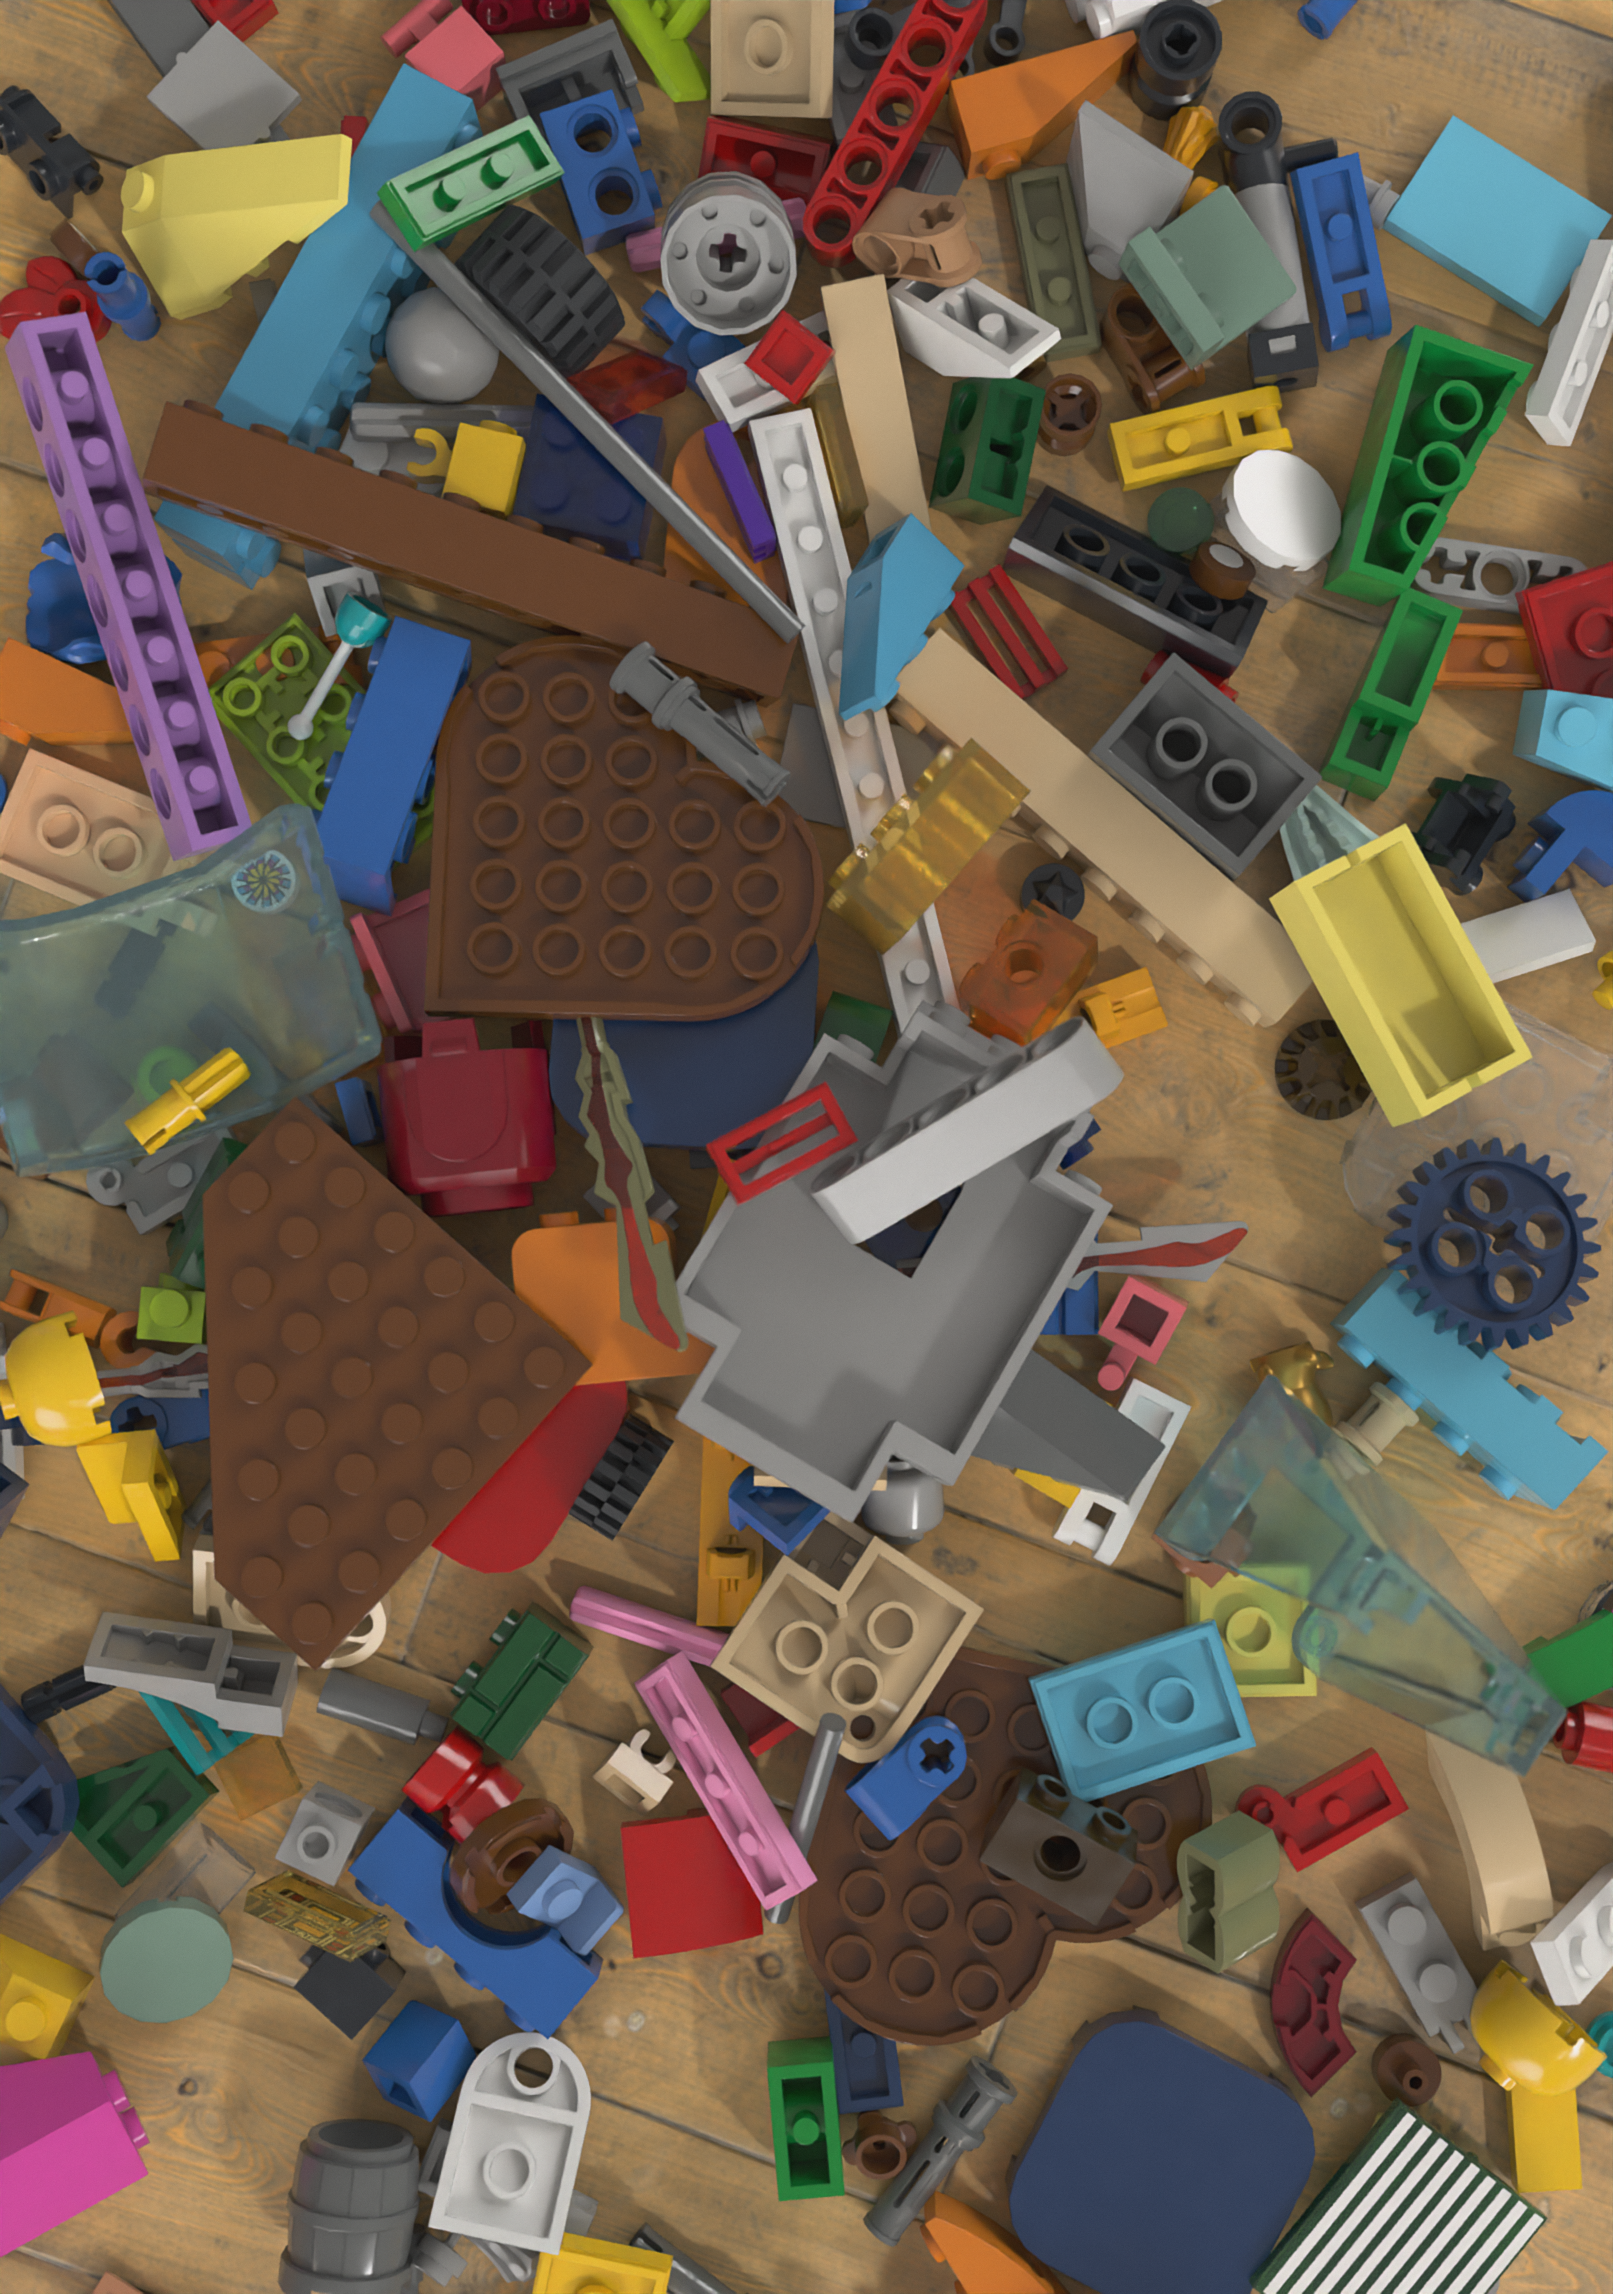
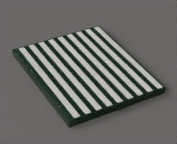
M1396 2097L1249 2279V2282L1260 2294H1487L1548 2218L1540 2209L1481 2164L1474 2152H1466Z

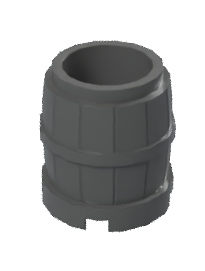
M369 2119L326 2121L310 2129L308 2138L304 2139L300 2144L293 2185L287 2196L286 2208L289 2212L288 2245L281 2254L278 2284L283 2293L311 2294V2291L324 2294H401L402 2286L409 2291L414 2259L409 2249L412 2241L414 2220L417 2217L420 2205V2197L417 2194L419 2151L416 2145L413 2144L414 2137L409 2130L396 2124Z

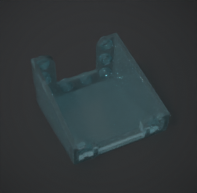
M1268 1374L1155 1531V1534L1176 1553L1193 1561L1209 1560L1308 1603L1294 1625L1291 1641L1292 1649L1296 1658L1321 1681L1524 1778L1567 1714V1711L1438 1530L1276 1376Z

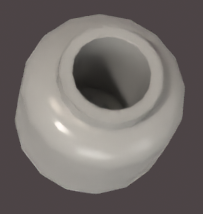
M892 1454L887 1463L886 1491L871 1490L861 1508L863 1522L871 1531L885 1535L886 1541L891 1544L909 1545L917 1543L924 1538L925 1532L934 1529L943 1519L945 1511L943 1484Z

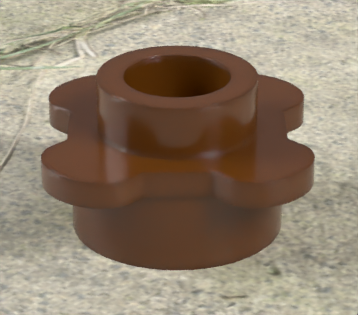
M879 2110L860 2112L857 2116L858 2128L853 2138L846 2140L842 2145L844 2160L850 2165H856L863 2175L871 2179L885 2180L896 2176L906 2164V2148L914 2145L917 2140L915 2126L906 2120L900 2122L892 2121L882 2116ZM880 2140L885 2141L884 2143H881V2144H875V2143H874L875 2141H880Z

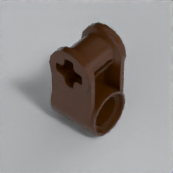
M1132 283L1121 286L1113 293L1099 324L1101 342L1121 374L1127 391L1138 409L1144 415L1159 412L1160 403L1187 387L1195 390L1204 385L1206 374L1203 364L1201 363L1193 370L1189 368ZM1123 311L1138 314L1145 324V330L1131 332L1124 329L1119 324L1116 314Z

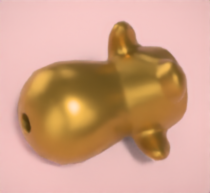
M1306 1341L1249 1359L1250 1365L1256 1373L1258 1385L1265 1389L1261 1400L1267 1418L1268 1429L1273 1440L1281 1446L1293 1450L1311 1447L1323 1441L1330 1433L1333 1417L1328 1400L1316 1382L1315 1373L1316 1371L1329 1370L1334 1367L1335 1362L1333 1358L1324 1351L1313 1349L1310 1341Z

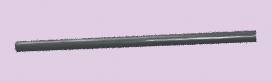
M379 200L371 209L369 216L787 644L791 642L806 625L434 243L413 252L386 207Z

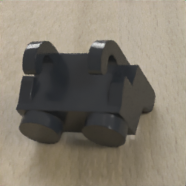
M1468 773L1462 782L1435 777L1427 790L1437 801L1418 832H1411L1438 884L1441 887L1448 888L1454 895L1463 896L1475 890L1483 878V869L1480 865L1494 842L1506 838L1514 829L1516 816L1513 811L1516 806L1508 799L1512 790L1500 780Z

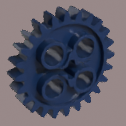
M1496 1137L1483 1144L1481 1151H1479L1473 1139H1467L1457 1146L1456 1154L1448 1147L1441 1149L1433 1155L1434 1165L1424 1161L1412 1170L1417 1182L1408 1180L1396 1190L1399 1196L1408 1204H1397L1388 1210L1386 1215L1394 1222L1402 1225L1401 1229L1392 1231L1384 1236L1385 1243L1401 1248L1402 1255L1387 1263V1268L1396 1271L1406 1270L1409 1277L1396 1291L1399 1295L1417 1291L1421 1299L1415 1306L1413 1315L1418 1317L1431 1310L1436 1312L1438 1316L1434 1326V1333L1437 1335L1449 1330L1454 1325L1458 1326V1345L1461 1346L1474 1342L1480 1333L1485 1351H1492L1501 1347L1504 1338L1513 1350L1529 1344V1334L1536 1341L1553 1335L1551 1323L1560 1327L1574 1319L1567 1305L1576 1307L1588 1302L1590 1298L1577 1283H1587L1598 1278L1599 1275L1597 1270L1583 1263L1584 1258L1601 1251V1245L1584 1240L1583 1237L1584 1231L1598 1224L1597 1219L1578 1217L1575 1210L1588 1198L1587 1195L1580 1193L1567 1196L1563 1189L1569 1182L1571 1174L1566 1171L1554 1178L1547 1175L1546 1172L1550 1162V1156L1544 1154L1532 1163L1526 1162V1144L1522 1142L1509 1149L1505 1156L1500 1139ZM1471 1186L1481 1189L1487 1195L1490 1201L1489 1213L1480 1211L1473 1204L1470 1198ZM1444 1210H1448L1451 1219L1455 1222H1450L1444 1217ZM1527 1221L1536 1224L1542 1230L1545 1237L1544 1249L1536 1247L1529 1240L1526 1234ZM1488 1233L1495 1238L1492 1248L1498 1253L1496 1255L1489 1250L1492 1239L1487 1235ZM1439 1239L1450 1241L1456 1247L1459 1254L1457 1267L1447 1264L1441 1258L1438 1252ZM1529 1265H1533L1540 1270V1278L1537 1277L1534 1269ZM1496 1274L1505 1277L1511 1283L1514 1289L1512 1303L1504 1301L1498 1295L1494 1283Z

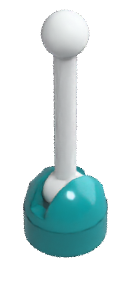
M347 591L337 609L335 617L336 632L342 641L301 714L294 715L288 722V732L297 740H305L313 733L314 726L312 720L353 648L373 646L376 638L384 636L393 621L392 616L385 610L356 593Z

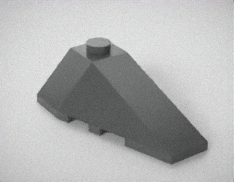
M1031 1349L970 1456L989 1460L994 1465L1014 1470L1015 1467L1048 1476L1056 1482L1127 1501L1166 1446Z

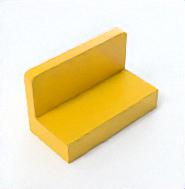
M156 1430L112 1433L77 1445L76 1451L108 1521L112 1524L138 1522L155 1562L181 1559L185 1522L182 1520L181 1514L187 1509V1505Z

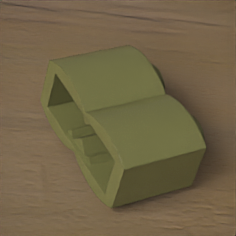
M1237 1811L1183 1840L1177 1856L1178 1879L1184 1895L1178 1910V1931L1182 1947L1186 1954L1217 1974L1273 1942L1279 1929V1902L1273 1889L1280 1868L1279 1846L1272 1829L1241 1811Z

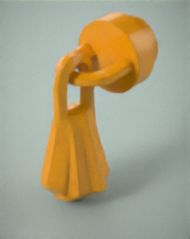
M1201 105L1198 107H1181L1178 114L1169 120L1162 151L1192 170L1206 151L1218 140L1217 124L1213 120L1211 111ZM1203 176L1197 177L1187 190L1179 216L1218 189L1219 184Z

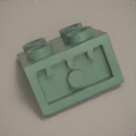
M1225 185L1220 186L1155 234L1149 226L1128 242L1118 263L1191 370L1288 301L1297 291L1296 285L1230 188Z

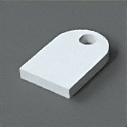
M515 2033L495 2041L485 2048L474 2060L462 2085L428 2227L559 2255L591 2109V2091L586 2072L577 2056L565 2044L553 2037L546 2039L540 2033ZM532 2048H538L547 2052L553 2063V2070L549 2080L537 2088L523 2086L515 2075L517 2059L524 2051Z

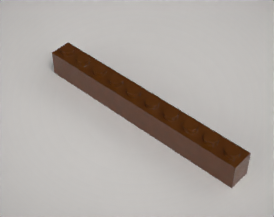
M185 400L183 407L168 401L165 403L142 478L144 493L149 496L556 636L579 635L580 637L600 643L605 641L628 650H632L638 644L646 641L655 648V657L681 679L690 677L698 685L736 698L741 697L745 701L755 699L757 705L765 708L778 701L781 697L799 634L787 644L750 605L747 607L725 599L727 592L719 586L699 580L690 581L688 586L665 578L667 571L655 563L642 559H630L629 564L611 559L604 556L606 551L604 547L584 538L569 537L566 543L543 534L544 527L522 516L507 515L504 521L481 513V505L477 501L460 494L445 492L442 498L417 490V481L395 471L380 470L379 476L354 468V460L351 457L334 449L316 447L314 453L289 445V437L286 434L266 425L252 423L249 430L224 422L222 421L224 417L222 412L198 401Z

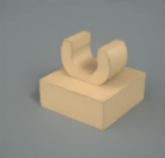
M646 1729L637 1732L627 1744L622 1742L604 1759L592 1776V1778L640 1816L645 1815L655 1807L673 1784V1781L666 1777L665 1774L671 1770L677 1758L673 1750L670 1749L659 1760L658 1764L647 1762L641 1753L643 1743L651 1734Z

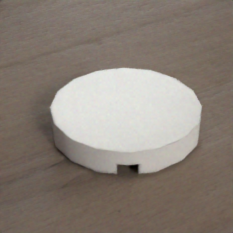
M1258 450L1244 458L1230 472L1222 487V501L1227 497L1229 508L1225 519L1230 532L1246 552L1264 565L1276 569L1287 565L1296 567L1293 571H1305L1321 561L1333 550L1341 534V512L1332 489L1318 471L1297 456L1280 450Z

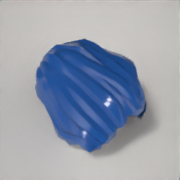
M55 532L45 538L41 547L42 553L54 559L45 560L37 564L30 571L28 589L32 596L28 598L27 609L29 610L26 615L25 628L27 643H30L31 648L51 655L65 663L84 664L107 660L66 533ZM165 555L182 607L179 593L182 573L175 563Z

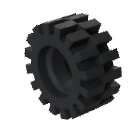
M630 1414L595 1467L568 1514L613 1541L674 1441Z

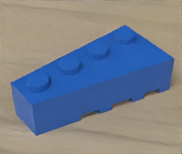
M395 616L388 637L379 636L376 638L368 662V672L373 674L367 693L357 692L352 700L346 720V729L352 731L345 751L335 750L330 758L324 779V787L330 789L322 811L317 809L311 811L302 836V847L308 848L307 851L318 893L392 916L398 894L393 893L391 874L396 861L407 865L409 863L416 842L414 834L418 821V814L412 812L414 803L424 805L429 801L435 783L436 755L432 754L434 745L438 746L441 727L450 705L464 684H467L472 668L471 640Z

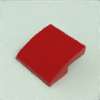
M706 1807L688 1809L687 1815L622 1822L621 1839L633 1959L699 1950L764 1934L761 1902Z

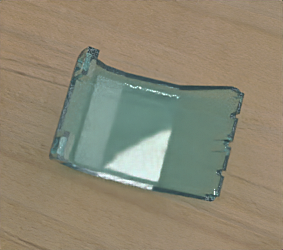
M297 803L278 806L194 867L76 908L26 919H0V1127L14 1172L18 1178L88 1170L149 1154L123 1122L131 1119L172 1087L169 1084L170 1080L174 1078L178 1083L224 1048H232L243 1059L251 1073L249 1079L203 1114L207 1118L204 1122L201 1123L199 1119H196L157 1149L156 1152L281 1110L295 1096L298 1099L305 1097L372 1060L380 1053V1043L383 1038L369 993H365L362 986L365 980L349 929H345L343 925L345 916L329 865L324 864L323 856L325 852L311 807H304Z

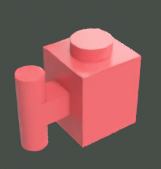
M421 0L380 36V39L386 49L396 59L415 43L416 46L404 55L407 65L473 99L477 112L501 91L496 68L506 64L504 52L462 6L456 9L442 23L438 24L443 17L453 10L451 2L449 0Z
M1130 1274L1098 1331V1334L1115 1343L1098 1373V1382L1101 1387L1109 1391L1120 1388L1137 1356L1156 1365L1186 1311L1189 1301L1141 1275Z

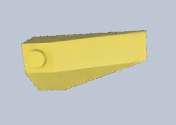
M343 134L169 154L127 169L126 178L121 189V201L124 206L122 233L169 315L182 320L220 308L232 298L231 285L245 274L257 278L270 267L268 255L286 240L299 244L309 234L348 204L352 139Z

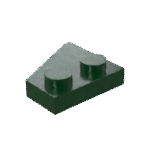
M174 1745L77 1779L80 1803L74 1828L71 1832L123 1888L133 1883L220 1790L204 1773L196 1776Z

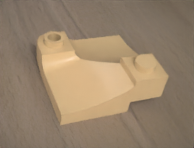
M830 1512L788 1556L780 1551L769 1573L711 1662L710 1667L814 1737L823 1714L835 1713L842 1716L846 1721V1729L838 1753L854 1762L870 1763L881 1759L898 1743L984 1609L878 1537L869 1534L855 1523L846 1521L835 1513ZM860 1715L869 1716L874 1725L871 1735L865 1739L854 1738L850 1731L852 1721Z

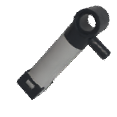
M1259 91L1244 92L1234 96L1227 102L1219 116L1218 157L1222 165L1224 185L1230 188L1297 287V291L1292 298L1246 330L1252 389L1277 386L1279 393L1316 387L1319 363L1313 322L1309 321L1288 173L1299 168L1338 158L1337 141L1331 137L1284 147L1282 114L1279 105L1269 95ZM1246 128H1255L1265 135L1261 141L1254 144H1244L1239 142L1234 136Z

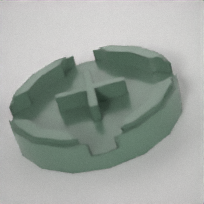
M176 1896V1901H164L159 1903L158 1898L141 1902L121 1915L105 1935L100 1951L99 1971L104 1995L118 2012L140 2022L168 2023L192 2016L211 2003L228 1981L234 1958L227 1924L213 1907L193 1897Z

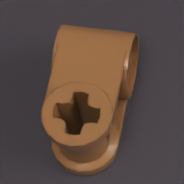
M901 187L892 188L886 192L852 241L853 251L861 264L875 275L884 274V278L896 277L931 283L938 287H953L971 279L982 265L981 251L975 242L969 240L965 228L967 221L965 204L959 197L953 195H932L912 192Z

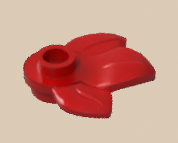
M41 256L29 260L26 266V282L28 287L14 290L0 301V334L8 339L11 338L19 322L75 314L80 305L79 313L86 312L95 342L100 341L107 335L112 321L104 315L99 307L97 293L89 287L87 281L78 279L69 263L54 256Z

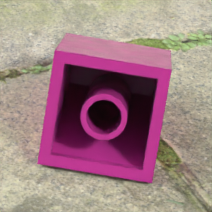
M91 2051L0 2066V2257L148 2175L139 2149L149 2144L150 2141L134 2106L122 2112L131 2107V2104L116 2070L114 2069L103 2075Z

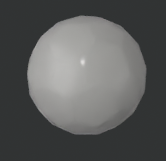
M430 287L411 294L394 310L386 327L385 351L388 365L401 387L418 400L442 405L460 404L469 401L489 384L497 368L500 349L439 287Z

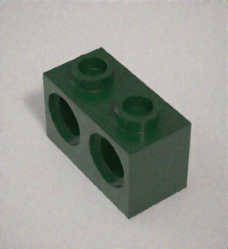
M969 377L954 382L928 507L979 525L1020 517L1046 390L1014 377Z

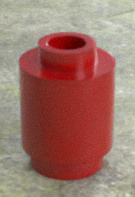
M1582 1701L1568 1707L1567 1711L1561 1710L1558 1713L1553 1728V1742L1555 1748L1561 1749L1562 1757L1566 1764L1613 1774V1707Z

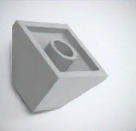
M1085 100L1078 110L1066 159L1084 252L1088 256L1092 267L1101 275L1112 280L1121 278L1129 284L1131 283L1118 264L1128 242L1149 226L1156 234L1178 218L1194 172Z

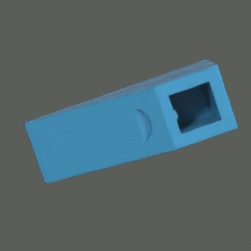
M912 513L874 536L847 579L838 714L845 721L869 708L873 712H877L895 696L900 687V682L896 677L902 667L915 659L927 644L928 637L924 634V631L929 623L939 617L952 603L955 592L951 587L965 566Z

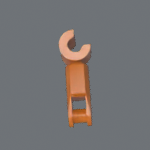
M11 1268L8 1276L14 1278L5 1300L0 1299L1 1310L34 1324L46 1318L73 1310L77 1317L76 1326L67 1329L69 1336L83 1332L87 1345L95 1349L101 1348L106 1361L118 1369L139 1366L156 1352L171 1354L161 1349L142 1347L136 1351L133 1350L132 1338L137 1333L139 1312L127 1311L117 1315V1311L110 1306L32 1274ZM38 1289L49 1293L41 1314L29 1310Z

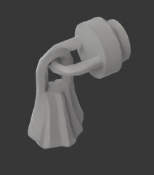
M451 2232L445 2242L425 2233L416 2247L421 2253L413 2264L443 2287L447 2285L452 2276L459 2279L468 2263L453 2248L463 2234ZM463 2235L488 2256L507 2283L512 2281H523L525 2283L535 2278L540 2251Z

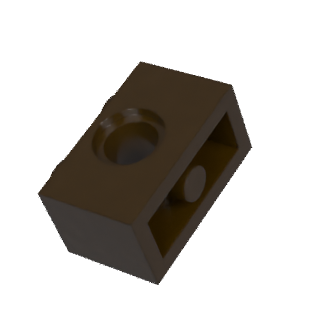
M1022 1767L985 1827L979 1860L1097 1925L1136 1864L1138 1831L1132 1828L1128 1821L1116 1811L1106 1807L1096 1808L1072 1795L1070 1789L1060 1780L1049 1775L1038 1776ZM1057 1835L1066 1836L1074 1840L1075 1843L1060 1845L1053 1842L1050 1837Z

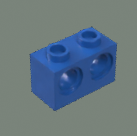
M610 89L540 113L544 139L565 172L559 179L584 255L586 256L624 243L626 236L631 233L655 228L654 210L663 208L651 169L640 172L633 152V148L642 146L631 108L626 107L619 110L613 90ZM588 129L602 130L611 139L608 146L599 152H587L580 148L576 141ZM618 190L627 194L632 200V204L626 212L619 215H610L599 208L597 205L598 200L604 193Z

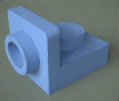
M550 1845L506 1894L519 1913L558 1929L571 1950L581 1956L588 1954L624 1911V1906L595 1866Z

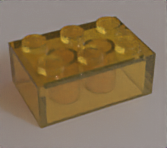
M972 738L969 739L958 753L947 745L913 784L912 788L920 794L915 802L904 793L870 833L878 841L877 845L870 851L865 845L860 843L828 880V883L836 891L825 905L882 956L902 939L1031 792Z

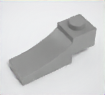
M102 1612L83 1664L85 1681L132 1689L181 1704L217 1720L220 1729L283 1737L298 1686L296 1653L233 1645L232 1629L111 1612Z

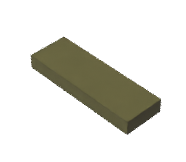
M1068 163L1006 174L1004 184L1028 311L1057 327L1060 332L1061 340L1043 353L1046 363L1100 353L1102 342Z

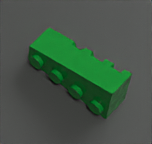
M1416 324L1387 350L1342 513L1341 534L1332 550L1322 586L1323 589L1378 607L1383 606L1409 589L1446 523L1450 508L1460 491L1467 486L1477 467L1475 464L1490 437L1497 432L1508 412L1506 408L1517 389L1524 384L1534 366L1533 364Z

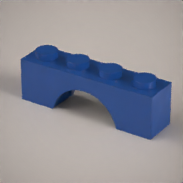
M406 1797L349 1867L348 1871L356 1877L355 1885L357 1889L372 1903L378 1906H384L387 1903L406 1919L404 1922L406 1930L420 1944L428 1948H434L436 1945L455 1961L453 1965L455 1971L467 1984L477 1990H483L486 1987L505 2003L503 2009L506 2015L518 2027L527 2032H533L536 2029L546 2039H549L597 1981L604 1959L592 1949L585 1956L574 1953L558 1929L545 1923L524 1931H503L487 1926L473 1917L462 1905L450 1883L451 1856L456 1840L441 1827L442 1823L431 1813L426 1814L410 1798Z

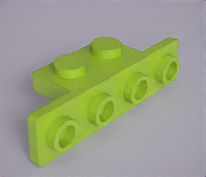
M606 0L619 19L623 33L636 45L652 69L657 85L674 102L711 99V76L687 41V37L710 9L711 0Z

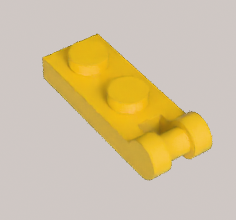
M1260 387L1110 423L1107 436L1121 491L1133 490L1237 465L1244 458L1258 450L1291 452L1293 445L1289 429L1281 428L1277 412L1282 408L1278 387ZM1239 419H1253L1256 434L1243 437Z

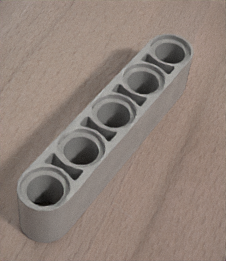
M1084 1017L1071 1018L832 1163L814 1179L809 1187V1193L848 1243H861L1097 1104L1117 1088L1124 1077V1073Z

